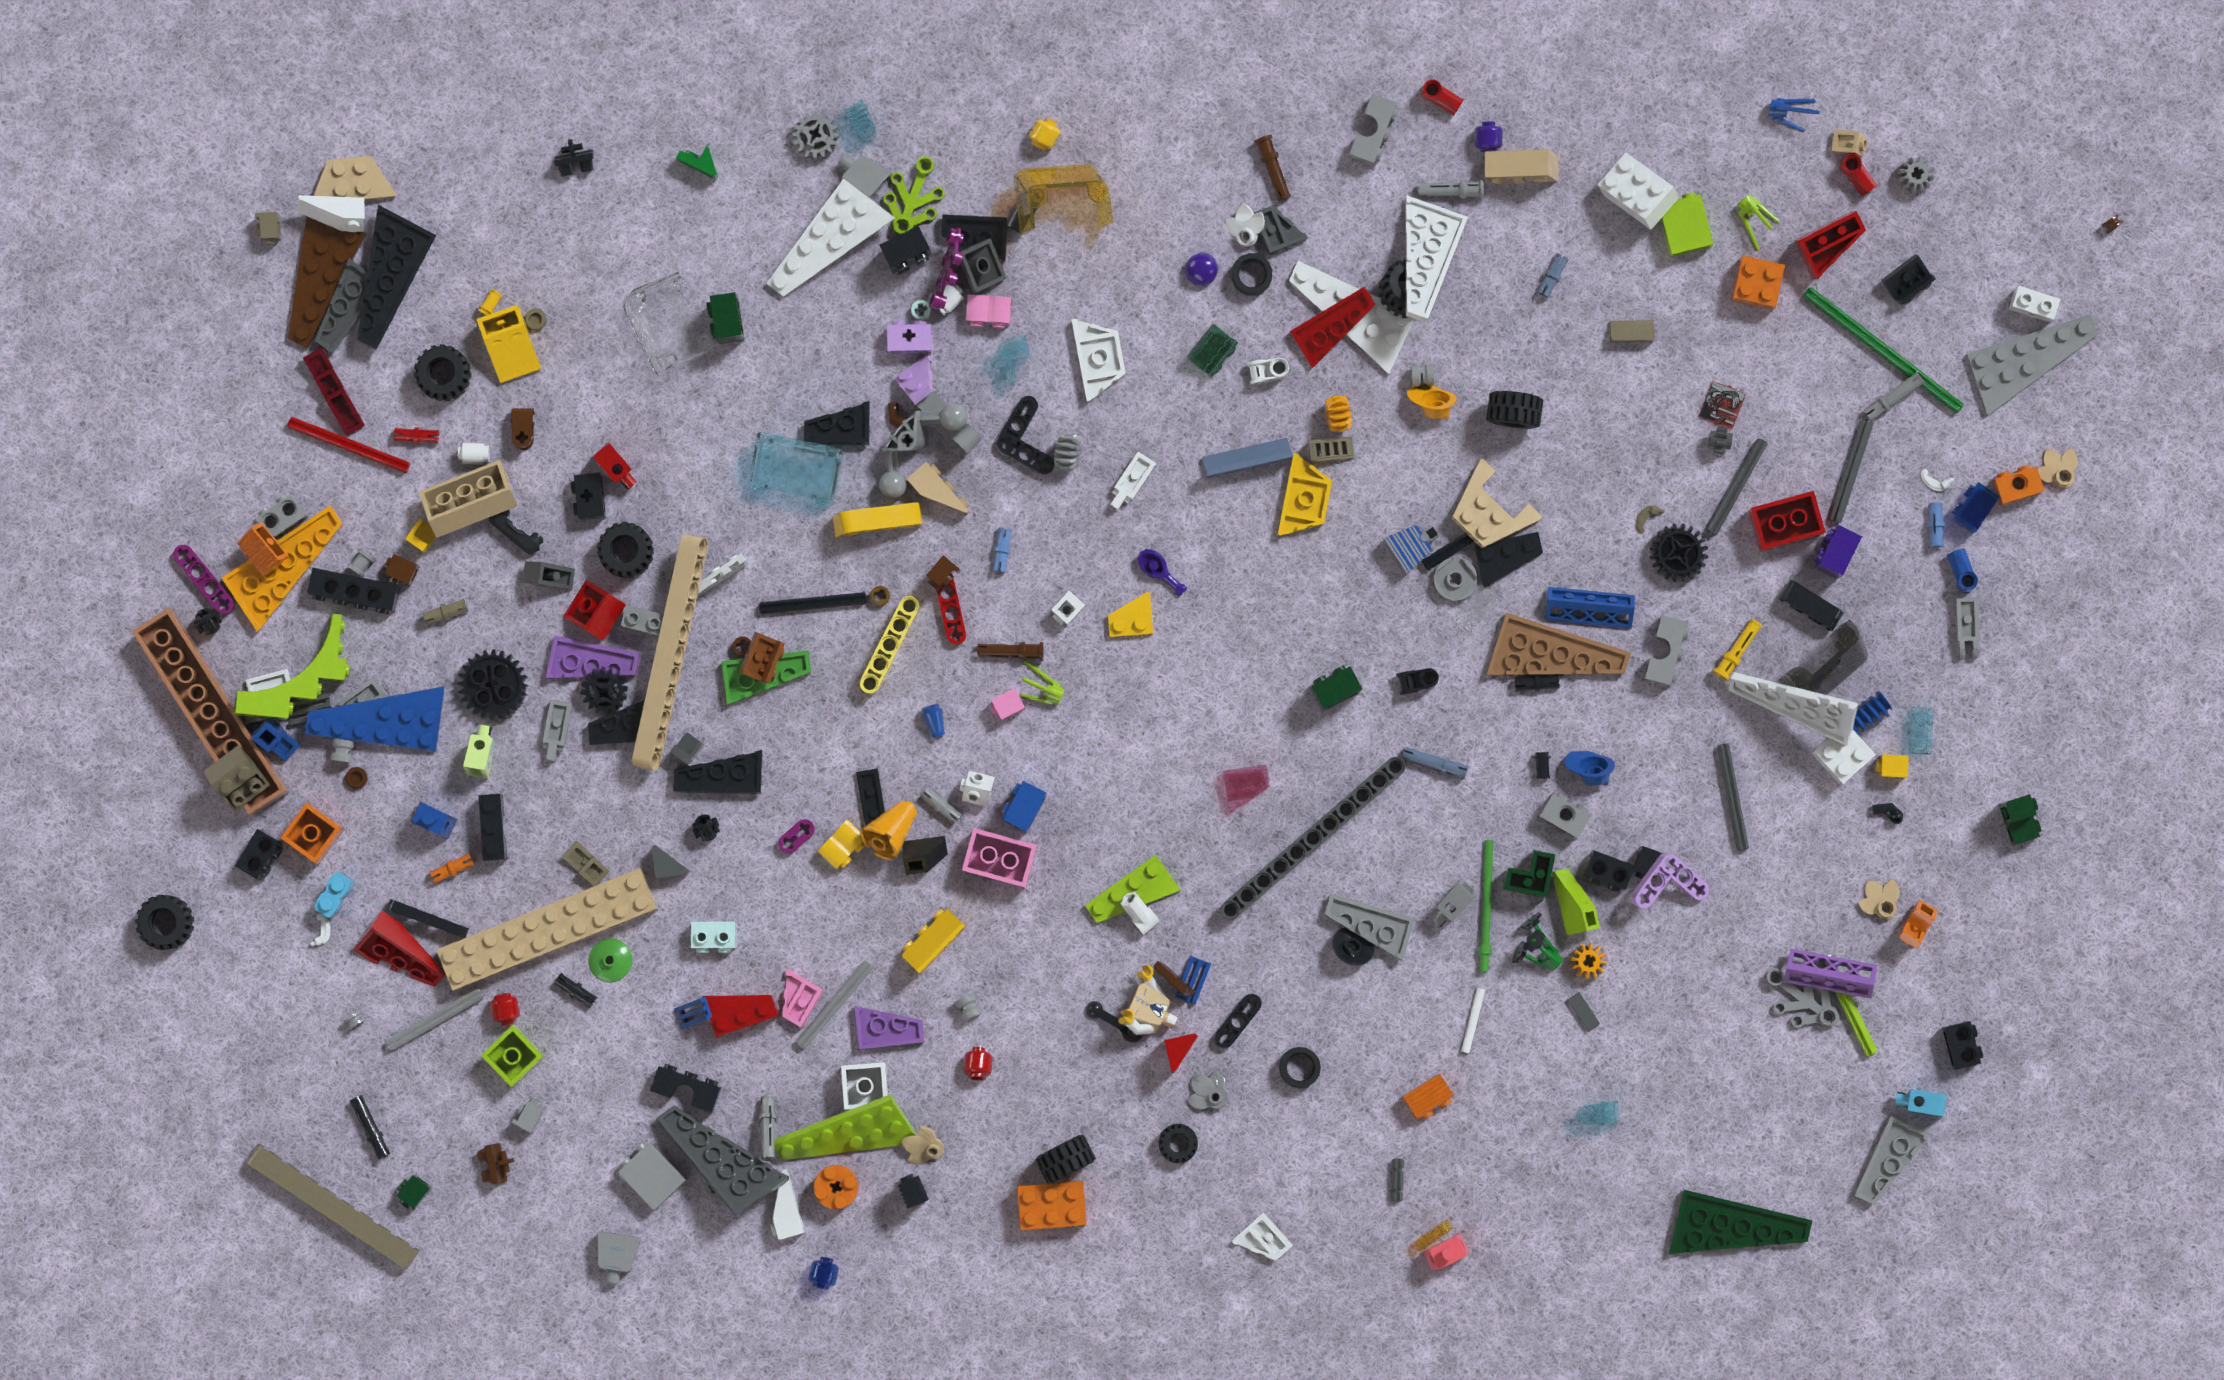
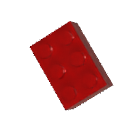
M1814 491L1752 507L1748 510L1759 552L1821 536L1826 533Z

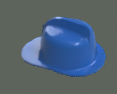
M1573 751L1566 755L1564 759L1568 770L1579 774L1582 781L1589 786L1608 785L1610 773L1615 768V763L1611 758L1590 751Z

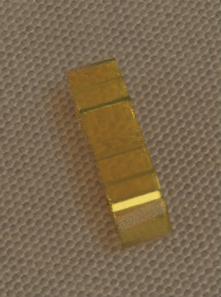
M1446 1219L1417 1238L1413 1243L1421 1251L1447 1234L1454 1227Z

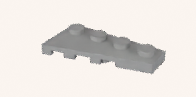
M1330 894L1324 914L1329 919L1403 961L1414 918L1334 894Z
M1889 1116L1853 1196L1875 1205L1931 1134Z

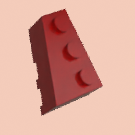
M1850 211L1799 237L1794 242L1811 277L1819 279L1866 229L1858 212Z
M773 995L702 996V998L706 997L712 1014L710 1021L716 1037L780 1016Z

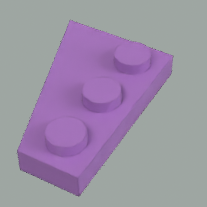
M854 1006L859 1049L925 1042L922 1020Z

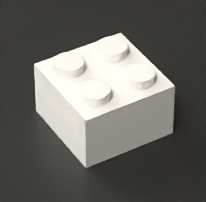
M1852 730L1851 740L1847 746L1827 738L1811 752L1840 785L1844 784L1876 755L1854 730Z
M885 1062L841 1066L844 1110L854 1109L888 1095Z

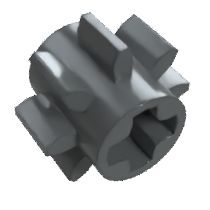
M1718 426L1716 431H1710L1708 447H1714L1713 453L1724 454L1725 449H1731L1733 434L1727 433L1728 428Z

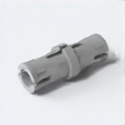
M929 786L924 791L929 796L925 793H922L920 796L921 799L935 809L934 812L942 814L953 825L962 815V813H959L947 803L948 800L946 798L942 799Z

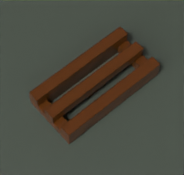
M1159 961L1154 964V969L1182 995L1191 997L1195 991L1167 965Z

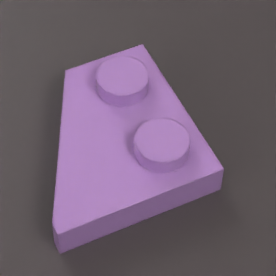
M925 354L894 378L915 405L933 392L931 383L932 371L930 370L932 359L928 354Z

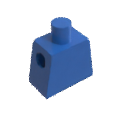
M420 801L411 822L448 839L458 819Z

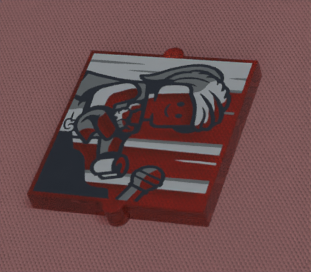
M1712 381L1699 417L1712 421L1714 425L1720 424L1733 429L1746 394L1732 389L1731 385L1725 386Z

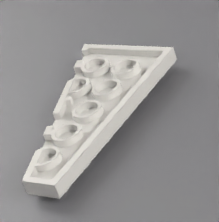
M843 179L766 284L785 297L896 218L847 180Z
M1406 196V316L1427 323L1468 217Z
M1300 261L1297 262L1289 279V282L1321 312L1359 290ZM1371 295L1376 305L1346 335L1389 375L1414 319L1407 317V319L1402 318L1400 314L1398 317L1393 315L1394 312L1392 310L1390 312L1386 310V304L1382 305V299Z
M1736 672L1731 677L1730 692L1847 746L1851 740L1858 703Z

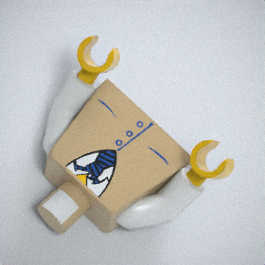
M1150 965L1141 966L1143 971H1138L1137 977L1144 980L1136 988L1128 1009L1120 1011L1124 1017L1119 1018V1023L1126 1025L1136 1035L1156 1033L1161 1024L1172 1029L1177 1016L1166 1012L1170 1000L1152 976V967Z

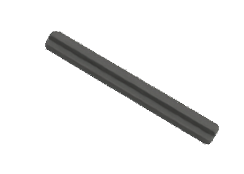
M1862 419L1829 517L1833 522L1841 523L1873 427L1871 420Z
M1758 438L1755 441L1706 529L1711 535L1716 536L1767 446L1765 440Z
M1727 743L1717 746L1736 848L1738 851L1747 850L1749 845L1730 746Z

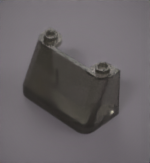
M1849 619L1835 630L1838 639L1834 646L1839 652L1814 674L1811 675L1803 667H1795L1782 675L1778 681L1783 685L1828 695L1864 664L1868 658V651L1858 628Z

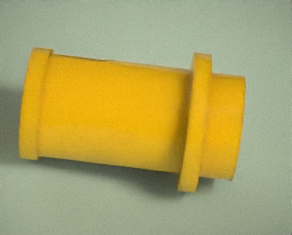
M491 289L483 304H479L478 312L484 316L494 313L493 310L503 295Z

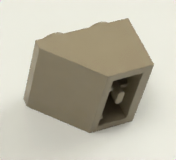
M239 745L203 771L211 786L234 811L270 786L251 758Z

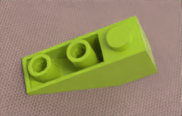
M1567 868L1553 871V881L1567 936L1600 928L1594 904L1570 870Z

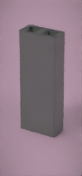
M1580 992L1567 999L1588 1032L1600 1024Z

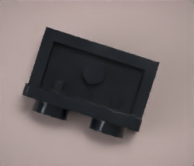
M1915 254L1881 281L1894 301L1902 305L1912 301L1914 296L1920 291L1928 289L1936 278L1933 274L1929 273L1921 258Z

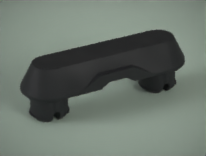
M509 510L489 517V522L527 554L540 550L539 545L543 543L542 536L538 537V533L534 532L529 536L523 530L513 526L512 521L507 518L510 515Z

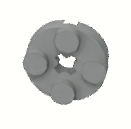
M1448 558L1436 568L1433 577L1435 589L1444 599L1450 601L1464 600L1475 590L1477 584L1476 570L1465 559ZM1451 574L1455 576L1459 574L1461 576L1459 585L1450 583Z

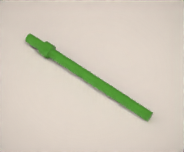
M1485 840L1481 945H1478L1481 972H1488L1489 954H1491L1492 948L1489 943L1493 840Z

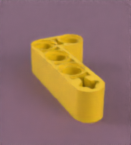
M920 503L849 510L832 516L836 538H841V536L845 535L854 536L858 533L923 525Z

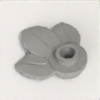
M1217 1070L1213 1071L1209 1078L1204 1075L1192 1076L1191 1085L1195 1093L1187 1099V1102L1199 1110H1204L1208 1107L1213 1109L1224 1107L1228 1100L1227 1093L1224 1090L1226 1083L1224 1076ZM1215 1094L1220 1096L1218 1101H1213Z

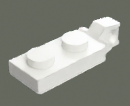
M1137 452L1114 487L1112 494L1116 497L1110 504L1111 507L1118 511L1123 502L1129 504L1156 463L1140 452Z

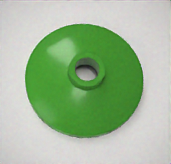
M612 938L604 939L592 948L589 954V966L592 973L598 979L605 982H616L624 978L630 971L632 954L628 946L622 941ZM608 956L613 957L614 962L612 964L606 963Z

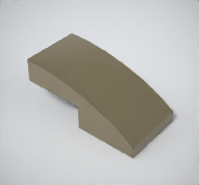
M577 840L562 856L593 886H596L609 872Z

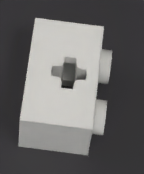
M2018 286L2014 291L2009 310L2051 323L2055 318L2060 299Z

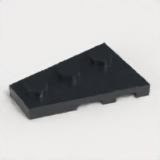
M870 401L863 402L861 405L852 408H845L833 414H826L804 421V445L870 444Z
M645 700L588 723L589 744L602 745L636 742Z

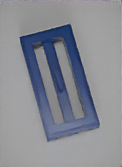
M1191 956L1182 978L1186 982L1192 964L1196 962L1197 966L1189 984L1191 988L1194 986L1201 965L1206 966L1194 998L1184 996L1179 991H1177L1175 997L1196 1005L1211 963Z
M706 997L674 1008L675 1013L679 1012L680 1016L677 1019L682 1021L681 1029L712 1018ZM702 1003L703 1007L685 1013V1009ZM705 1011L706 1015L688 1022V1017Z

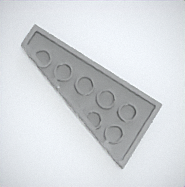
M2092 315L2083 316L1966 354L1986 416L2097 336L2098 333Z

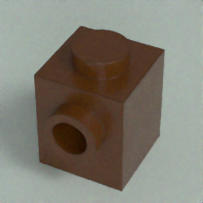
M393 554L392 558L389 557L384 565L385 574L390 576L389 581L397 585H401L403 582L411 586L420 568L419 565Z

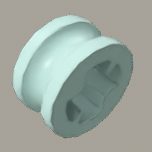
M918 300L912 305L911 312L915 319L925 320L930 316L931 308L926 301ZM918 305H923V308L927 307V311H924L923 316L915 313Z

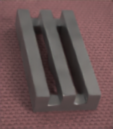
M329 694L317 696L315 701L300 700L293 702V707L324 699L326 701L323 704L293 711L292 715L288 716L290 725L293 726L307 722V717L294 720L296 715L332 707Z

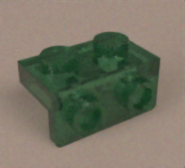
M1212 324L1186 358L1202 372L1213 376L1221 370L1225 359L1235 352L1238 342L1229 337L1217 325Z

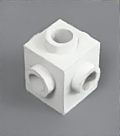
M969 771L967 779L963 778L960 786V791L963 792L962 801L987 807L995 777Z

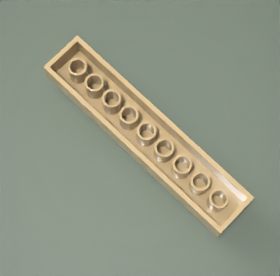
M639 868L439 948L436 951L451 989L456 991L656 911L658 907L643 869Z

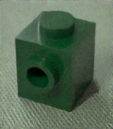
M414 1174L409 1180L404 1179L397 1188L400 1192L396 1196L400 1198L399 1203L405 1208L410 1209L412 1207L416 1209L432 1187Z

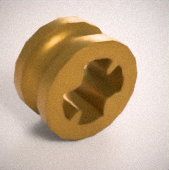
M876 586L872 589L870 597L874 604L882 606L890 600V593L886 587ZM880 590H884L883 594H886V599H881L880 602L876 601L877 597H874L875 592L879 593Z

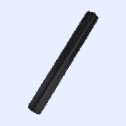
M860 592L767 601L759 603L760 614L862 605L867 603L866 593Z

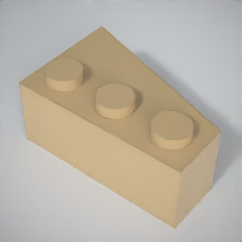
M1549 149L1485 152V178L1490 180L1492 184H1504L1505 181H1513V183H1526V181L1537 183L1558 182L1559 156Z

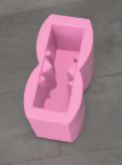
M968 295L966 322L971 323V327L981 328L983 324H992V328L1005 329V325H1010L1011 297Z

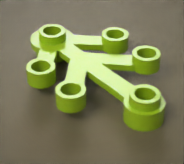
M927 156L921 157L917 161L916 166L919 172L910 195L904 184V176L900 172H895L891 176V181L897 187L905 204L903 214H901L896 204L897 199L894 193L888 192L883 197L884 203L889 206L892 215L896 218L892 222V230L896 236L924 221H933L937 217V211L933 207H928L924 213L911 218L914 209L934 200L940 201L945 196L942 188L935 187L932 192L919 197L926 176L934 169L932 159ZM928 163L930 167L928 170H923L921 165ZM899 175L902 177V180L896 183L893 178ZM940 190L942 196L937 198L934 196V192ZM887 196H893L894 201L892 203H888L886 201ZM929 210L934 211L935 215L934 217L929 218L927 217L926 213ZM900 223H905L907 228L902 231L898 226Z

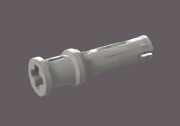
M1480 179L1479 182H1466V180H1462L1460 183H1418L1419 197L1460 196L1462 199H1466V197H1480V199H1484V179Z

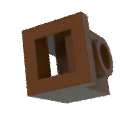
M943 555L926 575L929 578L928 583L936 590L943 585L947 587L954 579L952 574L954 572L959 574L960 569Z

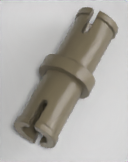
M462 599L445 605V603L441 604V607L423 612L422 614L426 625L429 626L444 619L448 621L450 617L468 612L465 600Z

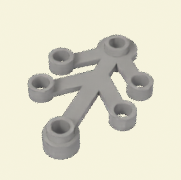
M1774 968L1768 971L1766 980L1770 985H1779L1799 1000L1787 1003L1781 1001L1774 1003L1773 1011L1780 1015L1786 1011L1807 1008L1816 1013L1803 1017L1801 1015H1793L1792 1019H1790L1793 1027L1799 1028L1805 1024L1819 1023L1823 1027L1831 1028L1838 1023L1839 1013L1831 1006L1829 991L1817 989L1821 993L1822 1006L1814 1001L1812 987L1803 986V993L1791 983L1784 982L1785 975L1782 970ZM1773 973L1779 975V979L1776 982L1771 979ZM1777 1004L1783 1005L1784 1009L1782 1012L1776 1011ZM1827 1012L1832 1015L1830 1021L1824 1019V1014ZM1795 1017H1799L1801 1019L1800 1025H1795L1793 1023Z

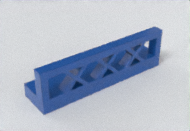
M1548 587L1545 621L1632 629L1635 595ZM1551 607L1561 608L1564 611L1559 615L1550 614ZM1583 610L1585 614L1579 617L1574 616L1572 612ZM1604 612L1607 616L1600 619L1596 618L1594 614ZM1619 614H1629L1628 621L1618 620L1616 616Z

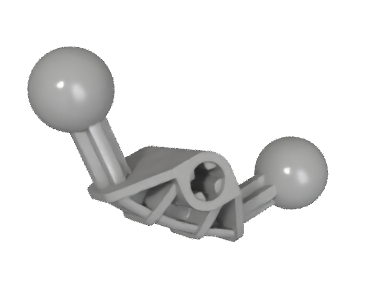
M951 403L946 405L941 411H915V414L902 421L897 430L889 436L890 439L885 447L882 448V452H885L886 473L879 481V489L882 495L889 499H896L901 497L906 491V480L899 473L898 451L923 449L927 443L925 425L942 424L944 428L950 431L962 429L968 419L967 412L963 406Z

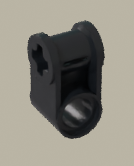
M1432 668L1396 674L1401 686L1400 695L1434 688L1439 681L1438 673ZM1425 673L1434 674L1435 682L1432 684L1424 683L1423 675ZM1406 678H1408L1409 688L1407 687Z

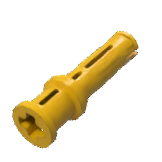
M1750 619V622L1738 637L1731 650L1723 654L1724 658L1718 667L1712 670L1714 674L1727 682L1730 680L1729 676L1735 667L1741 664V656L1751 644L1760 628H1762L1759 622Z

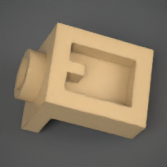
M1834 130L1832 152L1855 154L1863 157V152L1867 149V139L1864 134L1859 131Z

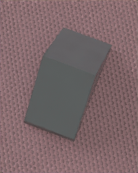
M653 845L652 855L656 879L684 876L691 872L658 846Z

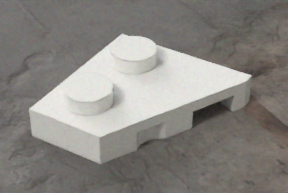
M1264 1212L1232 1240L1233 1244L1246 1247L1255 1253H1261L1275 1261L1293 1246Z

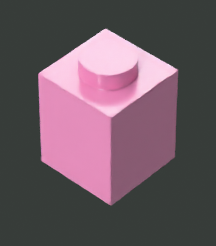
M1015 688L993 699L994 705L990 706L995 718L1000 717L1002 721L1025 709Z

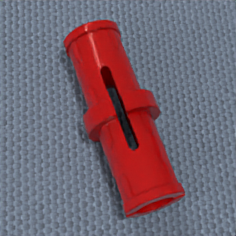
M395 427L394 433L403 434V436L394 435L395 442L409 441L414 444H419V442L439 443V438L430 437V435L439 436V430H421L420 427H414V429Z

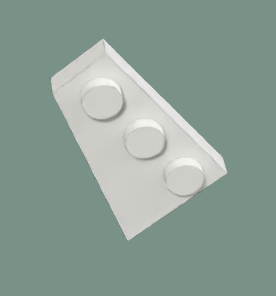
M742 553L733 556L725 565L716 567L708 573L709 576L703 580L701 579L697 597L747 566L749 563Z

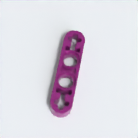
M187 545L177 546L173 552L175 561L210 604L220 614L227 615L232 613L235 608L233 598L194 550ZM181 549L184 551L188 550V558L193 560L195 557L196 561L189 564L184 558L179 559L181 555L179 551ZM200 565L203 568V574L196 578L192 575V568ZM209 582H214L217 585V590L213 594H208L205 590ZM221 591L224 594L220 595V597L224 601H230L228 603V610L224 608H219L222 604L218 599H215V601L212 600V598L217 597L221 593Z

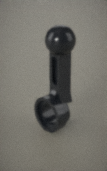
M1092 1001L1088 1003L1086 1007L1087 1015L1091 1018H1100L1118 1028L1126 1041L1136 1043L1143 1038L1144 1034L1130 1038L1127 1034L1128 1027L1120 1024L1119 1018L1103 1010L1100 1002Z

